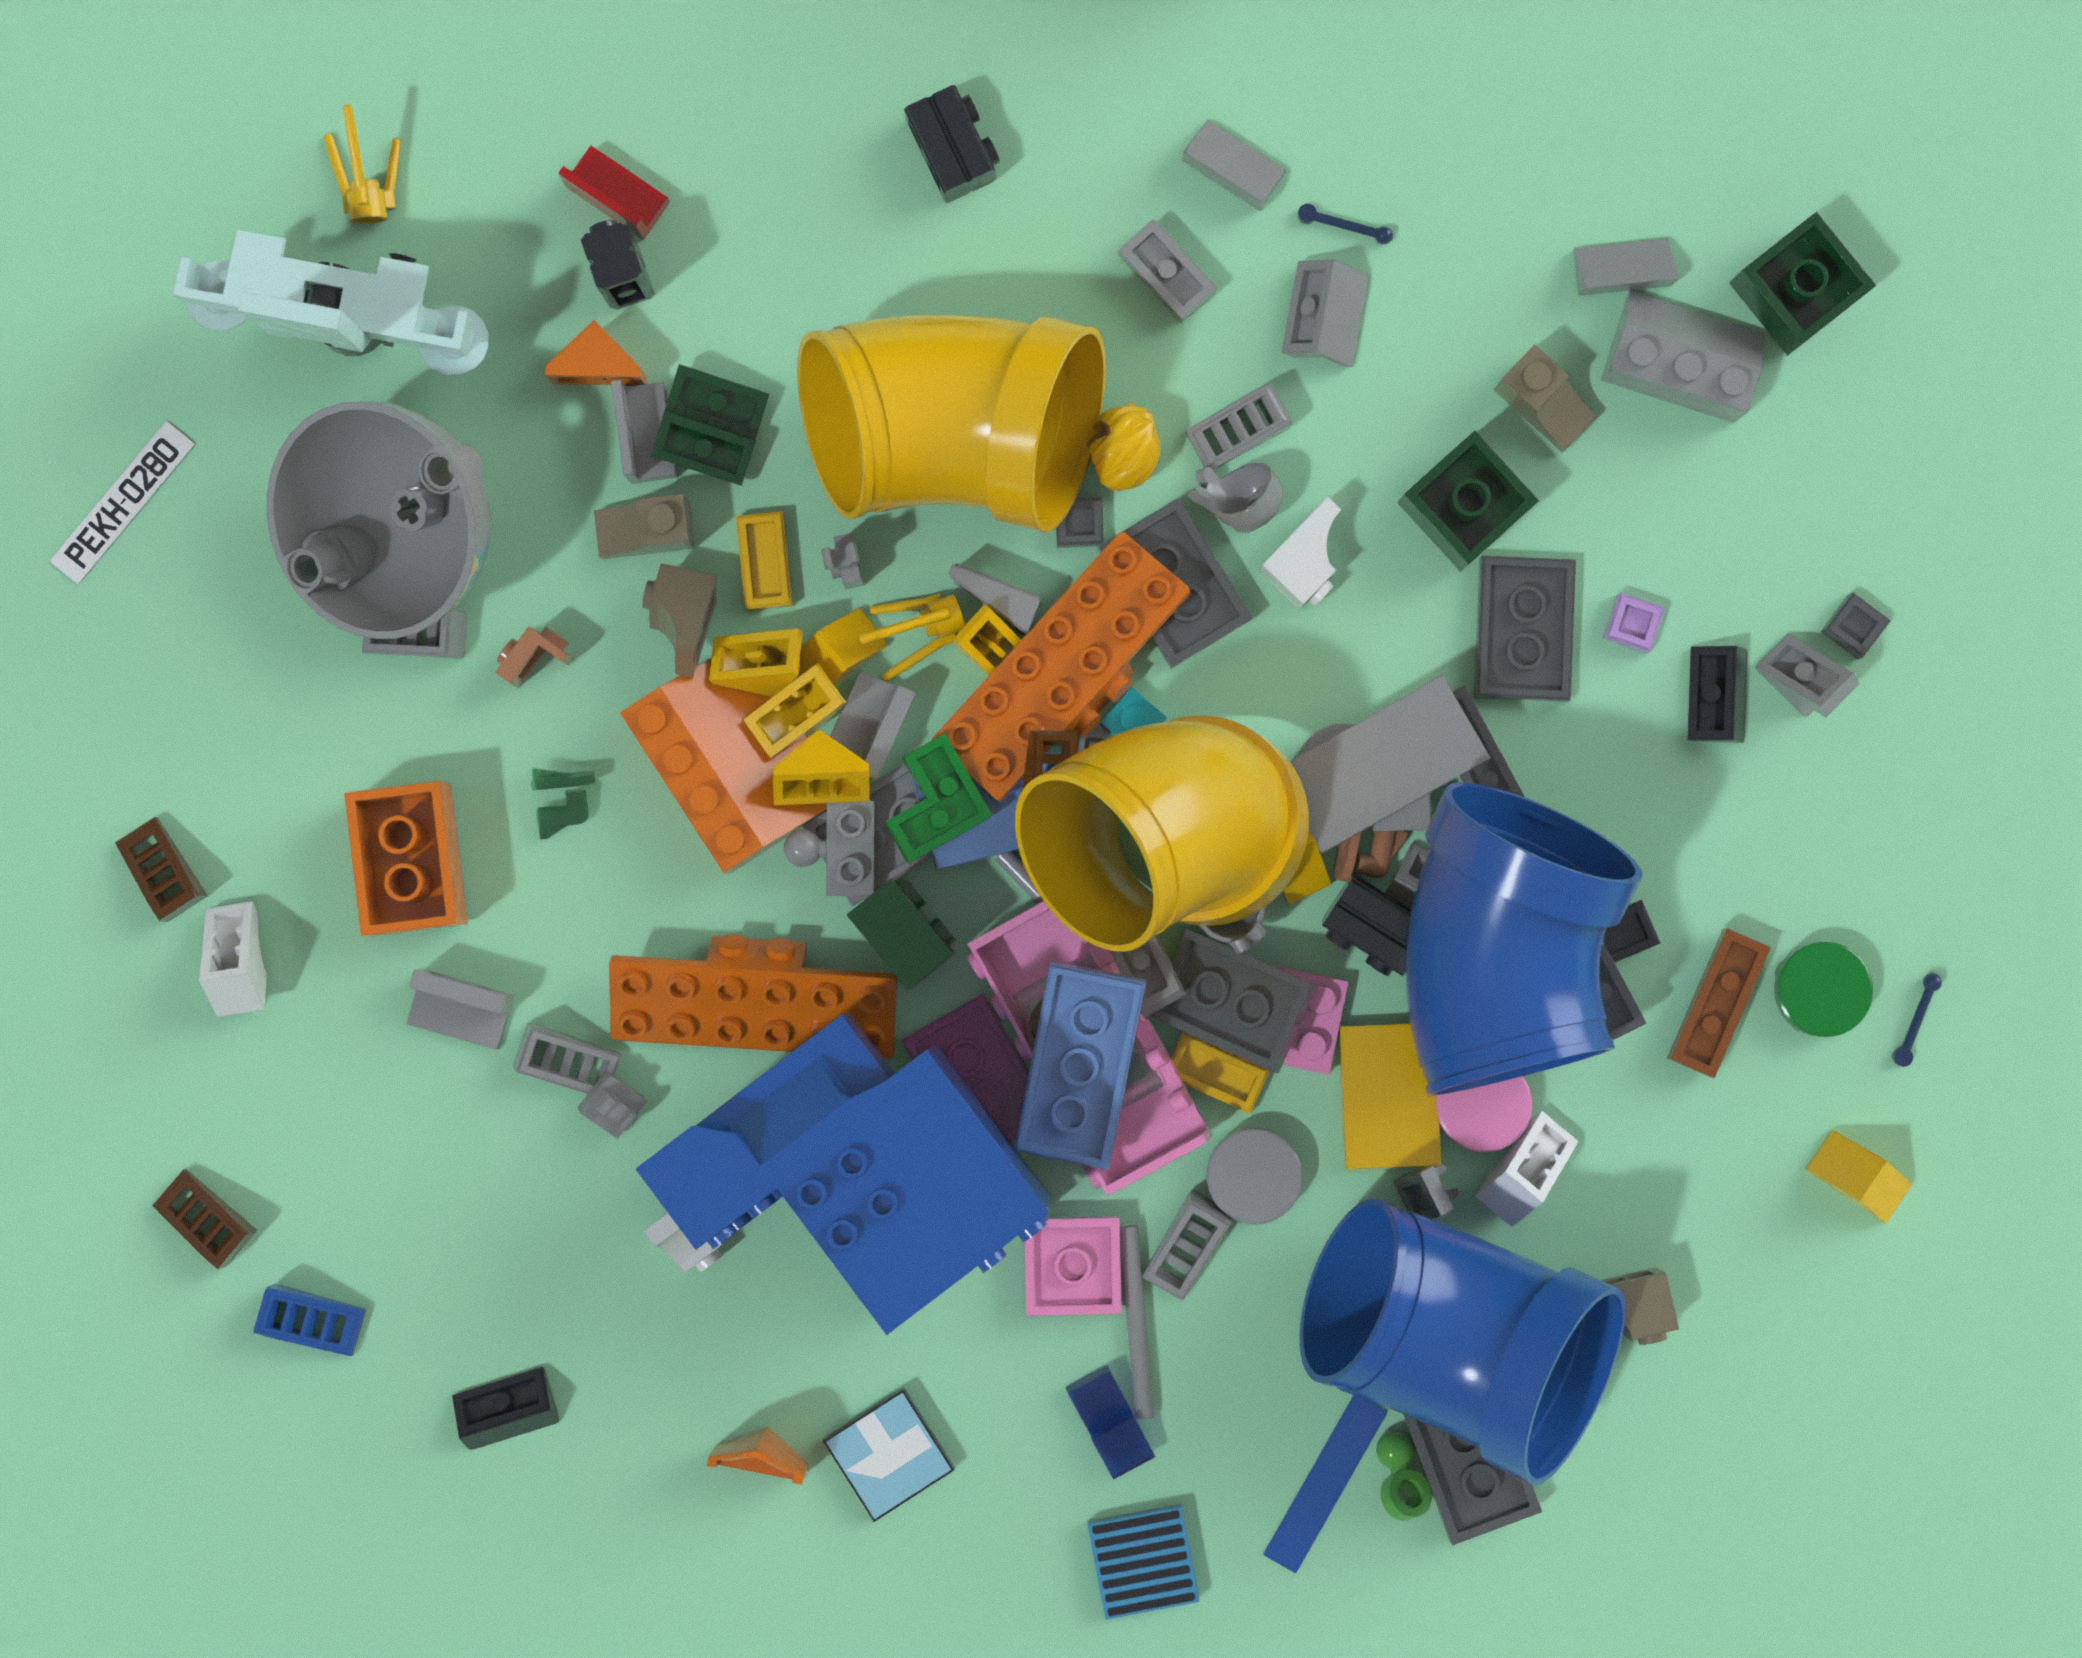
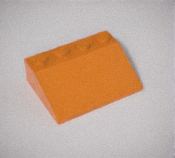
M711 659L697 666L694 678L680 675L627 707L620 714L722 872L730 875L787 838L792 832L799 830L803 825L826 812L827 803L774 805L772 768L804 742L808 736L777 756L770 758L743 719L772 697L712 684L709 681Z

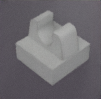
M606 1070L577 1108L582 1115L618 1139L623 1131H626L637 1118L638 1112L647 1101L643 1095Z

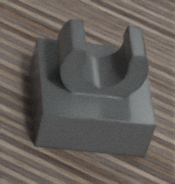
M1446 1165L1428 1166L1407 1172L1393 1180L1407 1210L1434 1219L1454 1209L1451 1201L1458 1196L1459 1192L1457 1188L1445 1190L1439 1178L1441 1174L1448 1171Z

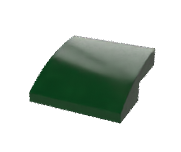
M679 364L651 457L742 486L770 394Z

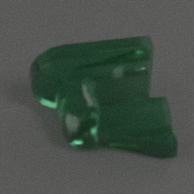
M534 767L531 769L533 778L531 780L532 791L583 786L596 782L595 772L593 771L566 773ZM565 790L566 805L537 807L536 817L540 840L548 839L566 826L579 825L587 821L589 810L586 790Z

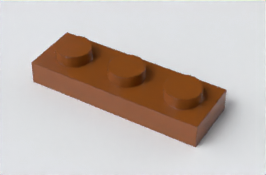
M1728 928L1722 929L1667 1059L1710 1078H1715L1771 947Z

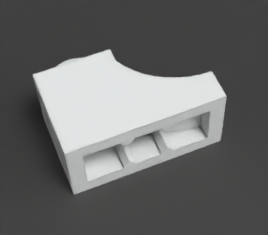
M1329 497L1311 513L1266 560L1259 570L1299 610L1308 601L1315 607L1334 587L1329 579L1336 569L1329 563L1326 544L1330 526L1342 509Z
M253 901L207 908L205 912L199 982L216 1016L263 1010L265 1007L267 972L264 968L260 950L258 911Z
M1541 1111L1531 1120L1525 1131L1505 1156L1493 1166L1475 1197L1513 1227L1544 1202L1579 1141Z
M668 1213L643 1231L654 1247H659L677 1263L683 1273L693 1266H696L700 1273L723 1256L718 1248L727 1241L725 1240L715 1249H712L708 1242L695 1250Z

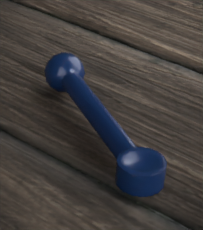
M1304 204L1298 210V219L1303 224H1311L1314 221L1374 237L1378 243L1384 245L1390 243L1393 239V232L1387 226H1381L1377 229L1319 213L1311 204Z
M1929 973L1923 978L1925 989L1902 1047L1895 1049L1892 1054L1894 1063L1899 1066H1908L1913 1061L1911 1048L1934 991H1937L1942 986V979L1936 973Z

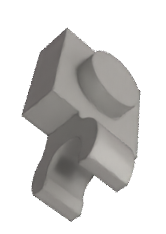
M852 533L833 537L835 549H830L829 547L821 549L825 569L831 570L833 579L842 578L845 589L864 586L859 551Z

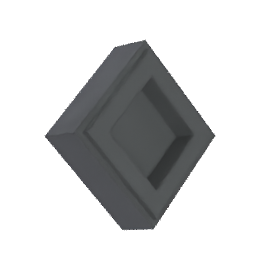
M1102 497L1075 499L1066 517L1056 527L1057 548L1098 547L1104 543Z
M1852 592L1847 595L1821 632L1859 660L1865 656L1891 620Z

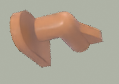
M1361 832L1339 844L1334 863V878L1346 882L1351 877L1353 871L1357 874L1375 878L1385 876L1389 870L1391 858L1405 842L1407 832H1375L1370 855L1357 852Z

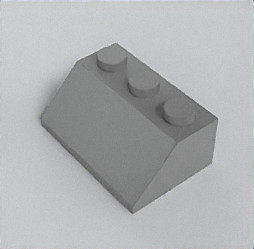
M1630 290L1601 381L1735 423L1748 413L1762 369L1764 333Z

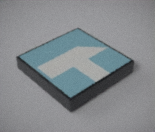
M904 1387L823 1439V1443L873 1522L955 1470V1466Z

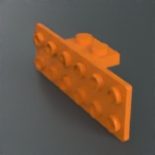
M1125 532L1118 533L934 735L932 740L945 733L970 777L999 802L1003 801L1024 778L1030 730L1078 731V736L1082 738L1087 736L1100 721L1101 716L1099 713L1110 701L1114 703L1119 701L1132 685L1131 677L1135 673L1129 661L1187 599L1191 593L1189 587ZM1043 745V754H1046L1053 745Z
M736 934L723 937L712 936L706 961L613 955L609 961L610 1037L613 1040L793 1052L840 1015L850 1013L883 1058H892L895 1050L897 977L893 973L805 968L807 942H796L781 937L766 940L745 938Z

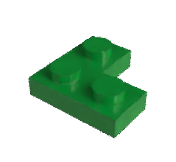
M945 733L902 757L903 762L925 799L887 820L884 824L909 865L993 816Z

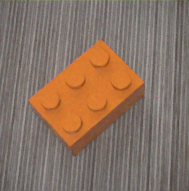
M434 781L344 793L361 936L375 937L468 925L451 784Z

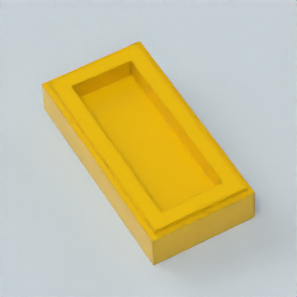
M783 511L736 516L745 610L753 611L792 607L793 598Z
M1182 1031L1171 1055V1059L1185 1085L1251 1114L1270 1072L1261 1066Z

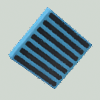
M1181 1504L1088 1521L1106 1620L1200 1602Z

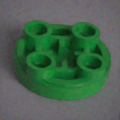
M1813 942L1795 949L1778 964L1775 970L1774 994L1779 1011L1796 1031L1818 1037H1833L1852 1030L1866 1016L1872 1002L1873 983L1866 964L1853 950L1838 943Z

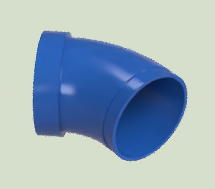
M1463 782L1449 784L1445 788L1425 832L1430 849L1420 873L1412 904L1406 953V989L1409 1021L1420 1068H1423L1427 1083L1425 1086L1427 1096L1444 1095L1486 1086L1581 1061L1615 1049L1613 1038L1609 1037L1605 1021L1607 1017L1601 995V949L1607 927L1618 925L1621 922L1643 875L1636 861L1623 849L1595 830L1561 812L1528 798L1490 786Z
M1368 1199L1356 1205L1343 1217L1330 1235L1316 1262L1302 1308L1299 1334L1300 1354L1305 1371L1315 1382L1327 1386H1336L1343 1392L1397 1411L1480 1448L1481 1457L1488 1464L1531 1485H1539L1552 1477L1570 1456L1587 1429L1602 1399L1623 1337L1626 1301L1623 1292L1619 1288L1575 1268L1569 1267L1557 1272L1519 1254L1403 1208H1396L1392 1204L1380 1199Z

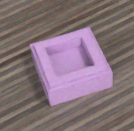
M1623 593L1617 594L1602 639L1646 654L1650 653L1665 607Z

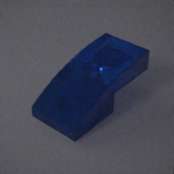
M1108 1365L1066 1386L1067 1393L1090 1433L1091 1439L1113 1480L1155 1458V1454Z

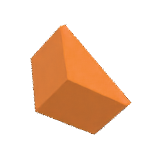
M595 320L545 365V376L552 384L612 386L611 381L621 380L625 386L645 385L647 377L641 368Z

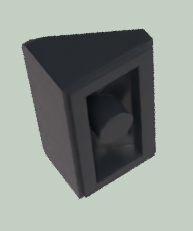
M1739 646L1691 647L1688 741L1744 742L1747 679L1746 649Z
M543 1367L452 1395L458 1436L462 1443L470 1450L559 1422L557 1407L546 1371Z

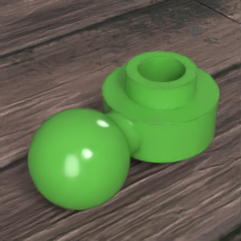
M1388 1431L1379 1438L1376 1445L1378 1459L1384 1466L1390 1468L1391 1475L1384 1480L1381 1486V1501L1385 1510L1393 1518L1408 1521L1427 1512L1431 1505L1432 1492L1426 1478L1421 1473L1409 1468V1463L1414 1456V1444L1410 1437L1401 1431ZM1398 1490L1403 1492L1405 1504L1400 1500Z

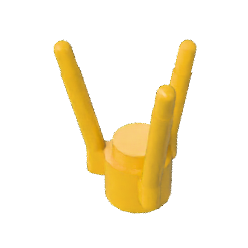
M346 104L343 107L354 178L350 186L333 136L329 133L324 135L327 153L342 195L344 214H349L350 222L355 224L384 222L387 220L386 210L396 209L394 191L401 140L399 138L392 139L384 190L380 189L379 181L364 179L353 108L350 104Z
M940 593L926 598L890 602L870 607L869 611L871 614L922 610L919 611L920 616L860 635L859 642L862 644L924 626L928 637L937 635L936 639L883 673V681H890L941 647L953 643L955 633L960 632L965 626L954 594L941 598Z

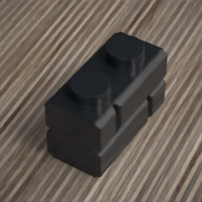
M951 85L932 94L930 97H925L906 106L904 109L906 122L945 203L954 201L967 195L970 191H975L996 180L994 165L1000 163V160L989 136L981 140L974 126V123L980 121V118L969 94L961 98L956 86Z
M606 220L589 228L590 233L584 234L581 242L587 260L591 265L590 269L596 287L609 307L618 310L651 299L655 292L649 274L645 269L646 265L640 247L628 226L621 224V222L617 223L616 220Z
M1352 873L1322 919V926L1328 929L1325 937L1344 950L1349 951L1352 945L1368 954L1365 962L1386 976H1389L1392 971L1401 976L1405 975L1411 909L1355 873Z

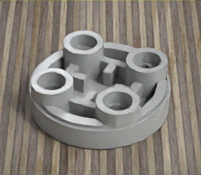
M1245 1128L1229 1133L1213 1150L1208 1161L1206 1173L1208 1189L1216 1205L1230 1218L1246 1224H1264L1283 1216L1296 1202L1303 1180L1302 1166L1294 1148L1280 1135L1262 1128Z

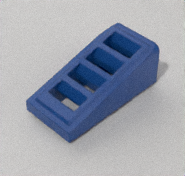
M275 1283L268 1286L264 1292L253 1333L352 1356L366 1309ZM280 1302H287L282 1324L275 1323ZM304 1306L307 1307L302 1328L301 1330L296 1329L294 1325L299 1308ZM322 1310L326 1311L327 1314L321 1335L314 1334L313 1331L319 1311ZM338 1315L347 1316L340 1341L332 1339Z

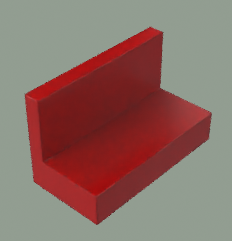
M591 145L573 171L563 166L558 172L567 189L618 223L626 224L632 233L643 240L670 203L667 196Z

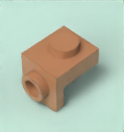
M528 626L518 641L511 639L502 649L497 658V662L501 665L495 673L519 688L545 651H548L568 666L574 658L564 651L569 643L546 626L541 633Z

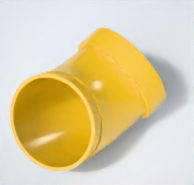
M949 314L909 315L835 326L832 330L827 331L822 329L810 331L802 338L798 352L797 381L805 435L821 484L833 506L845 518L854 519L862 517L869 512L880 513L912 506L965 505L990 509L992 516L1001 522L1041 532H1050L1063 521L1071 509L1091 460V454L1086 444L1096 434L1093 426L1102 414L1104 401L1106 356L1102 336L1096 328L1047 316L1040 317L1031 324L984 316Z
M1188 716L1167 722L1140 726L1108 737L1055 765L1049 771L1031 780L1024 787L1018 798L1015 811V832L1025 869L1037 892L1056 917L1085 941L1105 950L1125 952L1140 947L1152 939L1154 935L1161 933L1178 921L1200 926L1223 925L1249 917L1271 903L1289 884L1303 858L1309 833V811L1306 794L1295 768L1279 748L1269 740L1232 720L1214 716ZM1119 818L1139 846L1149 871L1153 892L1135 877L1122 855L1118 832Z

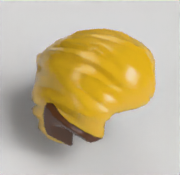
M1133 402L1106 410L1093 426L1096 434L1086 444L1091 454L1092 462L1095 464L1097 477L1102 485L1112 491L1135 489L1151 477L1161 455L1160 440L1153 416L1147 412L1146 408L1136 407Z

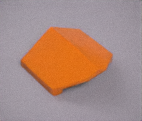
M765 1427L716 1445L708 1457L707 1466L716 1468L720 1465L792 1479V1483L802 1485L809 1463L769 1427Z

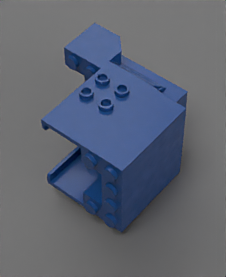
M850 1013L840 1015L697 1125L688 1128L636 1168V1171L695 1250L708 1242L712 1249H715L783 1197L886 1335L977 1266L984 1273L1000 1262L1007 1255L1002 1248L1015 1237L1019 1236L1024 1243L1047 1225L1046 1221L1049 1216L1047 1213L1049 1212L1051 1194L1020 1153L1014 1151V1145L938 1044L925 1050L895 1073Z

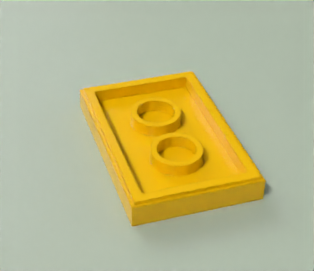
M1410 1023L1340 1026L1338 1034L1345 1169L1442 1165L1440 1122L1436 1112V1096H1427L1425 1089L1427 1083L1423 1068H1420Z

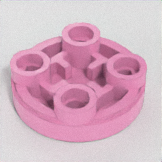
M1522 1076L1473 1089L1436 1096V1112L1441 1128L1455 1143L1477 1152H1492L1511 1145L1525 1131L1532 1113V1097L1529 1086Z

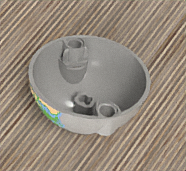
M378 401L343 402L323 408L305 418L289 434L279 449L271 469L267 489V520L270 538L277 560L294 590L318 615L336 627L368 638L397 639L413 635L447 616L462 602L474 585L486 560L491 540V511L486 487L481 478L483 464L479 453L471 445L460 443L445 428L431 419L396 404Z

